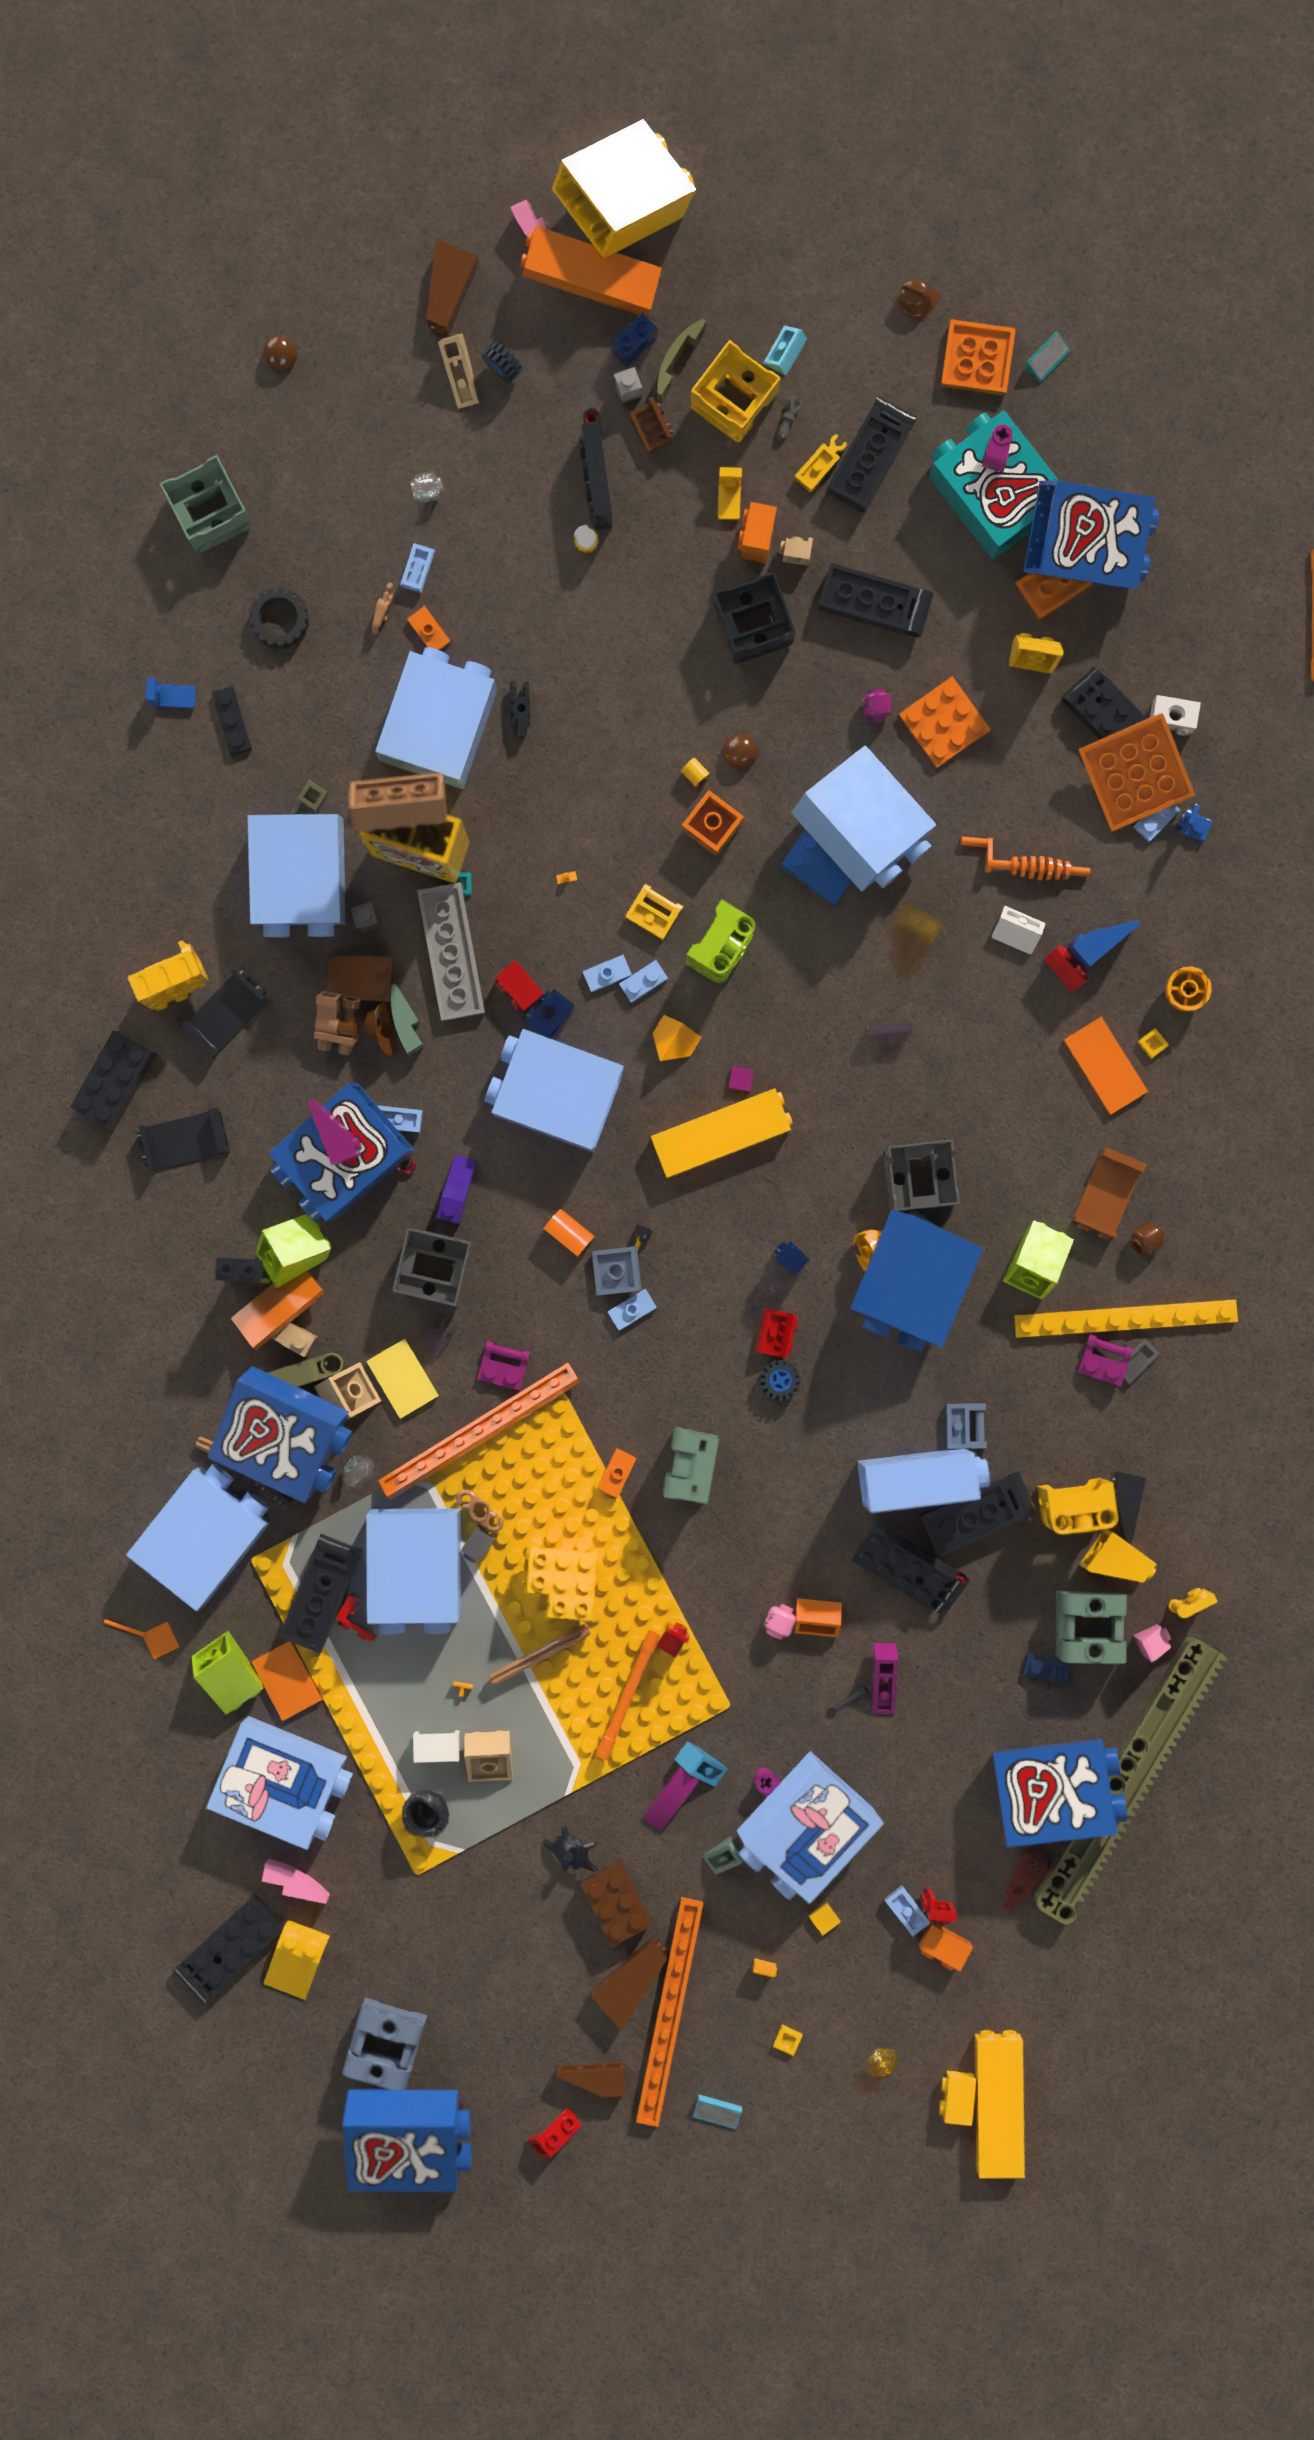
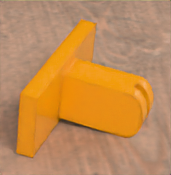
M575 871L556 876L558 884L577 880Z
M454 1681L452 1685L460 1687L459 1697L461 1696L462 1698L465 1688L473 1689V1684Z

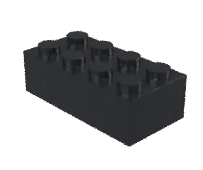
M113 1030L70 1108L114 1131L157 1053Z

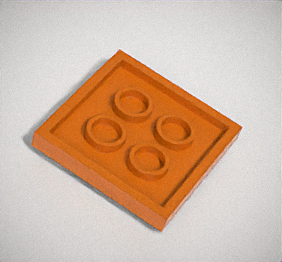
M951 319L941 387L1006 396L1016 329Z
M953 676L898 715L936 769L991 730Z

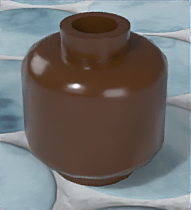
M1145 1223L1132 1233L1131 1246L1139 1255L1150 1256L1164 1245V1232L1158 1225Z

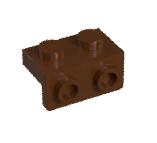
M653 397L649 398L648 404L629 412V417L647 454L671 444V435L674 434L670 423H665L662 417L664 411L659 402L656 403Z

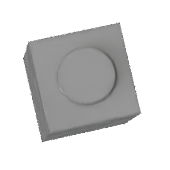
M635 367L614 374V385L621 404L642 397V386Z

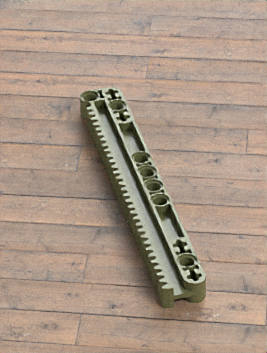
M1189 1637L1182 1643L1118 1751L1121 1775L1108 1776L1109 1783L1112 1779H1119L1118 1786L1110 1788L1111 1795L1124 1794L1127 1817L1128 1815L1135 1816L1132 1808H1140L1137 1800L1144 1801L1141 1793L1149 1792L1146 1785L1154 1784L1150 1778L1158 1777V1774L1155 1772L1156 1769H1163L1160 1761L1167 1762L1164 1754H1172L1169 1746L1176 1747L1177 1744L1173 1739H1180L1181 1736L1178 1731L1186 1730L1182 1725L1183 1722H1191L1187 1715H1195L1192 1707L1199 1708L1196 1700H1204L1201 1692H1208L1209 1690L1205 1685L1213 1684V1681L1210 1679L1211 1676H1218L1215 1668L1222 1669L1219 1661H1227V1658L1222 1653L1197 1638ZM1192 1645L1198 1648L1197 1652L1190 1649ZM1185 1655H1187V1656H1189L1190 1658H1192V1659H1193L1192 1662H1191L1190 1660H1188L1187 1658H1185ZM1186 1662L1187 1670L1179 1673V1665ZM1175 1674L1176 1676L1181 1678V1681L1174 1678L1173 1675ZM1169 1684L1176 1687L1174 1691L1168 1688ZM1141 1740V1747L1133 1750L1132 1745L1134 1741ZM1129 1759L1130 1766L1126 1769H1121L1122 1761ZM1129 1819L1128 1822L1116 1823L1117 1835L1065 1841L1034 1894V1901L1042 1912L1063 1924L1074 1922L1077 1916L1074 1906L1077 1901H1085L1081 1896L1082 1893L1089 1894L1086 1886L1094 1885L1090 1880L1091 1878L1098 1879L1095 1871L1103 1870L1100 1862H1108L1104 1856L1105 1854L1112 1855L1109 1847H1117L1113 1840H1121L1118 1832L1126 1831L1123 1824H1130ZM1065 1859H1072L1073 1862H1072L1071 1864H1070V1863H1067V1864H1066V1863L1064 1862V1860H1065ZM1055 1876H1062L1059 1884H1052V1879ZM1048 1897L1050 1899L1049 1902L1041 1901L1042 1898ZM1063 1907H1069V1913L1061 1916L1060 1910Z

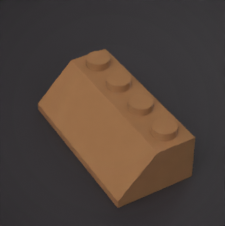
M443 773L352 782L350 786V812L354 831L368 832L373 829H393L402 826L415 827L421 824L447 822Z

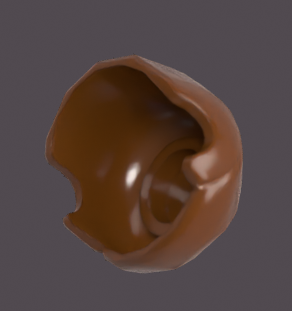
M272 337L264 346V361L273 370L286 371L294 365L297 359L296 347L286 337Z
M736 734L729 737L725 742L723 756L729 765L745 769L755 763L758 757V748L747 735Z

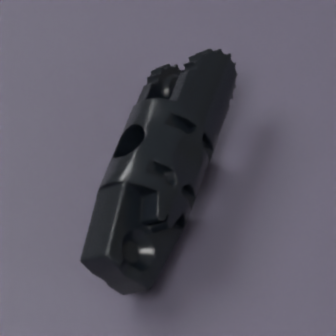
M510 681L511 727H515L516 739H525L526 727L531 726L529 682L523 683V697H516V682ZM517 708H522L524 712H519Z

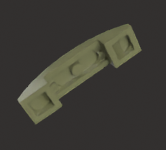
M701 319L684 330L666 353L658 376L657 396L659 402L662 403L673 385V376L669 375L671 369L687 343L696 347L706 330V320Z
M308 780L297 798L299 801L290 815L318 814L328 792Z

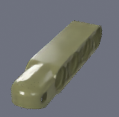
M328 1353L269 1372L268 1374L299 1387L340 1373L344 1367V1360L337 1353ZM332 1357H336L340 1361V1367L336 1370H331L327 1365L328 1360Z

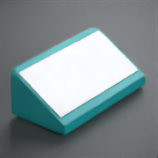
M1056 331L1027 361L1025 369L1041 383L1071 350Z

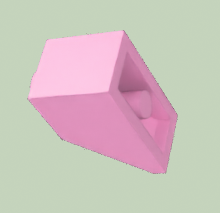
M1158 1624L1133 1635L1142 1656L1151 1662L1158 1659L1171 1648L1168 1642L1171 1640L1167 1629H1162Z

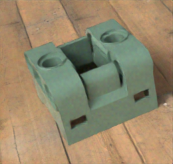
M217 455L207 459L204 464L177 478H170L159 483L196 553L204 552L248 530L252 526V522ZM199 486H203V487H204L203 490H201V491L195 493V489H196L197 487H199ZM223 492L229 505L193 522L187 509L196 507Z
M675 1427L671 1442V1449L675 1451L672 1472H667L665 1475L662 1492L664 1497L708 1503L719 1442L718 1435ZM700 1440H705L704 1448H699ZM692 1485H697L696 1492L691 1491Z
M1056 1591L1055 1655L1062 1662L1126 1663L1124 1616L1127 1615V1594L1113 1591ZM1097 1599L1099 1607L1091 1611L1089 1604L1092 1600ZM1073 1615L1109 1618L1111 1616V1637H1075V1617ZM1093 1645H1098V1653L1089 1654V1648Z

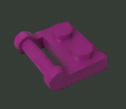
M1090 1335L1078 1373L1122 1387L1134 1348L1128 1346L1124 1348L1099 1340L1097 1336ZM1094 1347L1123 1356L1122 1363L1092 1354Z
M487 1341L477 1379L521 1390L530 1352L494 1345V1342ZM491 1353L520 1360V1367L491 1360Z

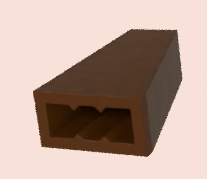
M437 239L435 244L426 319L428 327L433 333L449 335L478 269L479 261L477 255Z
M651 1937L591 1990V1997L620 2031L625 2027L667 1960V1953L665 1952L667 1948L659 1939L656 1941Z

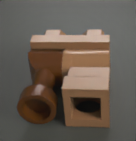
M322 991L316 996L318 1007L314 1038L318 1039V1050L330 1051L332 1049V1042L339 1043V1054L350 1055L354 1044L359 1040V1024L355 1021V1009H359L360 999L346 996L342 1000V994ZM341 1002L342 1006L346 1008L344 1018L340 1017Z

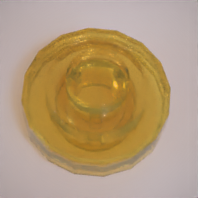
M877 2048L866 2061L868 2072L873 2077L888 2076L899 2065L898 2056L892 2049Z

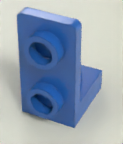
M147 678L146 701L151 707L194 709L196 687L160 684L156 678Z
M1195 804L1191 809L1188 808L1186 813L1181 815L1178 826H1181L1179 833L1204 842L1213 821L1197 815L1200 805Z

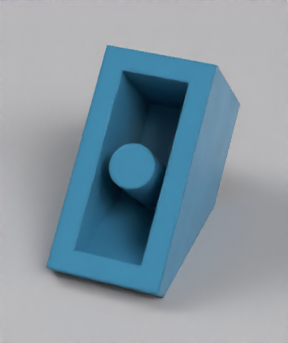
M688 1741L674 1759L690 1775L716 1787L728 1770L727 1767L708 1753Z

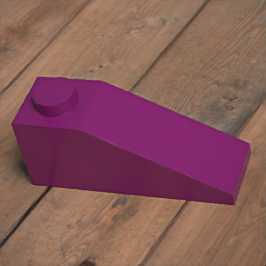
M317 1100L307 1101L331 1165H338L361 1156L360 1150H362V1146L358 1137H354V1134Z
M874 1643L872 1714H895L898 1673L896 1644Z

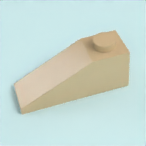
M463 334L441 339L438 341L457 408L460 409L479 403Z
M290 1322L272 1338L299 1355L308 1357L319 1337Z

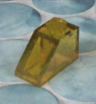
M904 905L893 922L894 925L929 947L945 925L926 912Z

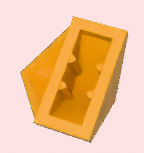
M663 1015L653 1032L660 1061L691 1056L702 1038L685 1024L666 1015Z

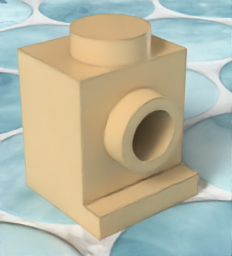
M791 537V539L786 538V541H781L779 554L783 555L782 562L808 566L813 538L809 537L808 541H804L800 537Z

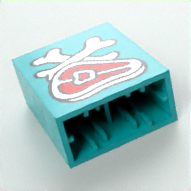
M1004 410L992 419L987 413L981 414L967 426L965 431L969 437L957 446L952 439H949L942 443L930 456L934 463L929 479L992 560L1031 531L1039 481L1058 480ZM1000 424L1009 426L1013 432L1004 472L981 467L989 439L995 427ZM999 435V440L1003 441L1002 435Z

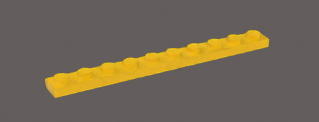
M1236 1300L1014 1315L1016 1338L1238 1322Z

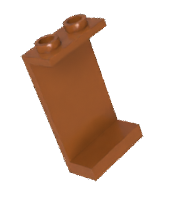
M1102 1148L1072 1222L1077 1223L1076 1228L1085 1232L1091 1229L1097 1232V1237L1107 1241L1110 1238H1117L1116 1230L1140 1174L1144 1173L1147 1164L1110 1148Z

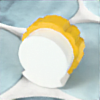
M582 525L574 533L575 546L584 553L592 552L598 545V535L593 529L588 528V525Z

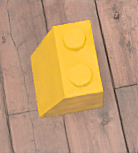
M1107 1529L1101 1532L1079 1563L1080 1566L1090 1572L1143 1583L1146 1579L1150 1580L1156 1571L1155 1566L1157 1565Z

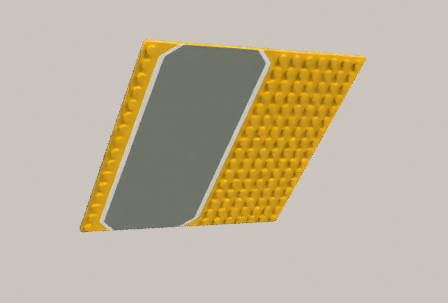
M565 1393L391 1501L387 1498L382 1488L252 1558V1564L284 1623L321 1533L363 1550L340 1609L351 1593L359 1596L360 1598L357 1603L360 1606L353 1616L349 1614L348 1617L377 1634V1638L374 1642L371 1640L366 1642L357 1636V1631L352 1628L350 1630L343 1628L338 1624L339 1620L335 1619L321 1654L297 1644L295 1646L409 1864L417 1875L730 1707L728 1698L620 1495L616 1499L597 1489L606 1469ZM464 1489L473 1491L488 1503L492 1511L498 1514L497 1518L490 1519V1526L496 1527L498 1525V1518L502 1517L504 1520L503 1528L496 1533L487 1531L472 1519L468 1511L462 1508L463 1504L470 1503V1496L464 1495L462 1497V1504L458 1505L456 1502L457 1494ZM476 1505L474 1507V1514L477 1517H484L486 1515V1508L483 1505ZM461 1508V1549L477 1526L495 1537L494 1542L480 1563L478 1561L472 1563L463 1557L464 1552L461 1551V1617L458 1623H451V1632L429 1634L424 1632V1623H406L405 1633L381 1634L379 1633V1623L367 1624L366 1515L371 1509ZM538 1547V1549L552 1548L561 1549L562 1551L597 1552L594 1606H592L593 1621L544 1619L545 1596L523 1594V1569L527 1548ZM324 1577L322 1579L323 1584L329 1585L330 1579ZM670 1622L674 1625L676 1622L682 1624L687 1628L690 1640L688 1643L683 1644L676 1658L655 1647L617 1734L609 1759L605 1760L596 1755L603 1736L607 1732L634 1668L647 1631L652 1630L659 1633L660 1640ZM583 1624L588 1625L591 1631L589 1636L497 1685L491 1683L489 1675L494 1671ZM454 1681L473 1684V1689L465 1688L462 1698L461 1696L459 1697L460 1687L452 1685ZM455 1730H460L461 1757L459 1761L414 1763L413 1735L415 1732H420V1734L454 1733ZM499 1730L510 1731L513 1780L468 1782L464 1757L465 1734L495 1732ZM422 1790H430L439 1793L446 1801L450 1815L449 1823L439 1836L421 1838L413 1836L405 1829L402 1822V1806L411 1794Z

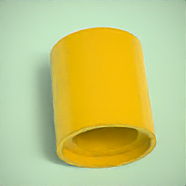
M696 758L691 759L681 770V773L696 788L699 786V782L704 778L707 779L710 775Z

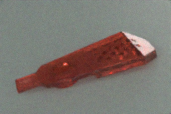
M1038 1848L1025 1851L1005 1892L1007 1899L1002 1905L1003 1908L1010 1911L1015 1903H1021L1050 1870L1047 1854ZM1016 1886L1022 1888L1020 1893L1014 1892Z

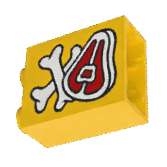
M644 120L563 159L552 186V191L604 259L681 219L685 215L696 190L690 173L684 168H679L668 153L665 140L659 134H654Z
M448 815L447 822L439 824H421L415 827L402 826L393 829H373L368 832L360 831L359 833L360 838L372 857L452 883L457 882L470 843L462 821Z

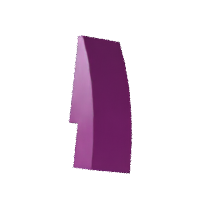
M680 1765L670 1780L664 1785L642 1819L661 1831L694 1789L699 1779L690 1775Z

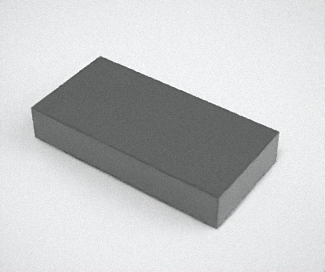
M1145 1338L1134 1347L1124 1378L1128 1385L1160 1355Z

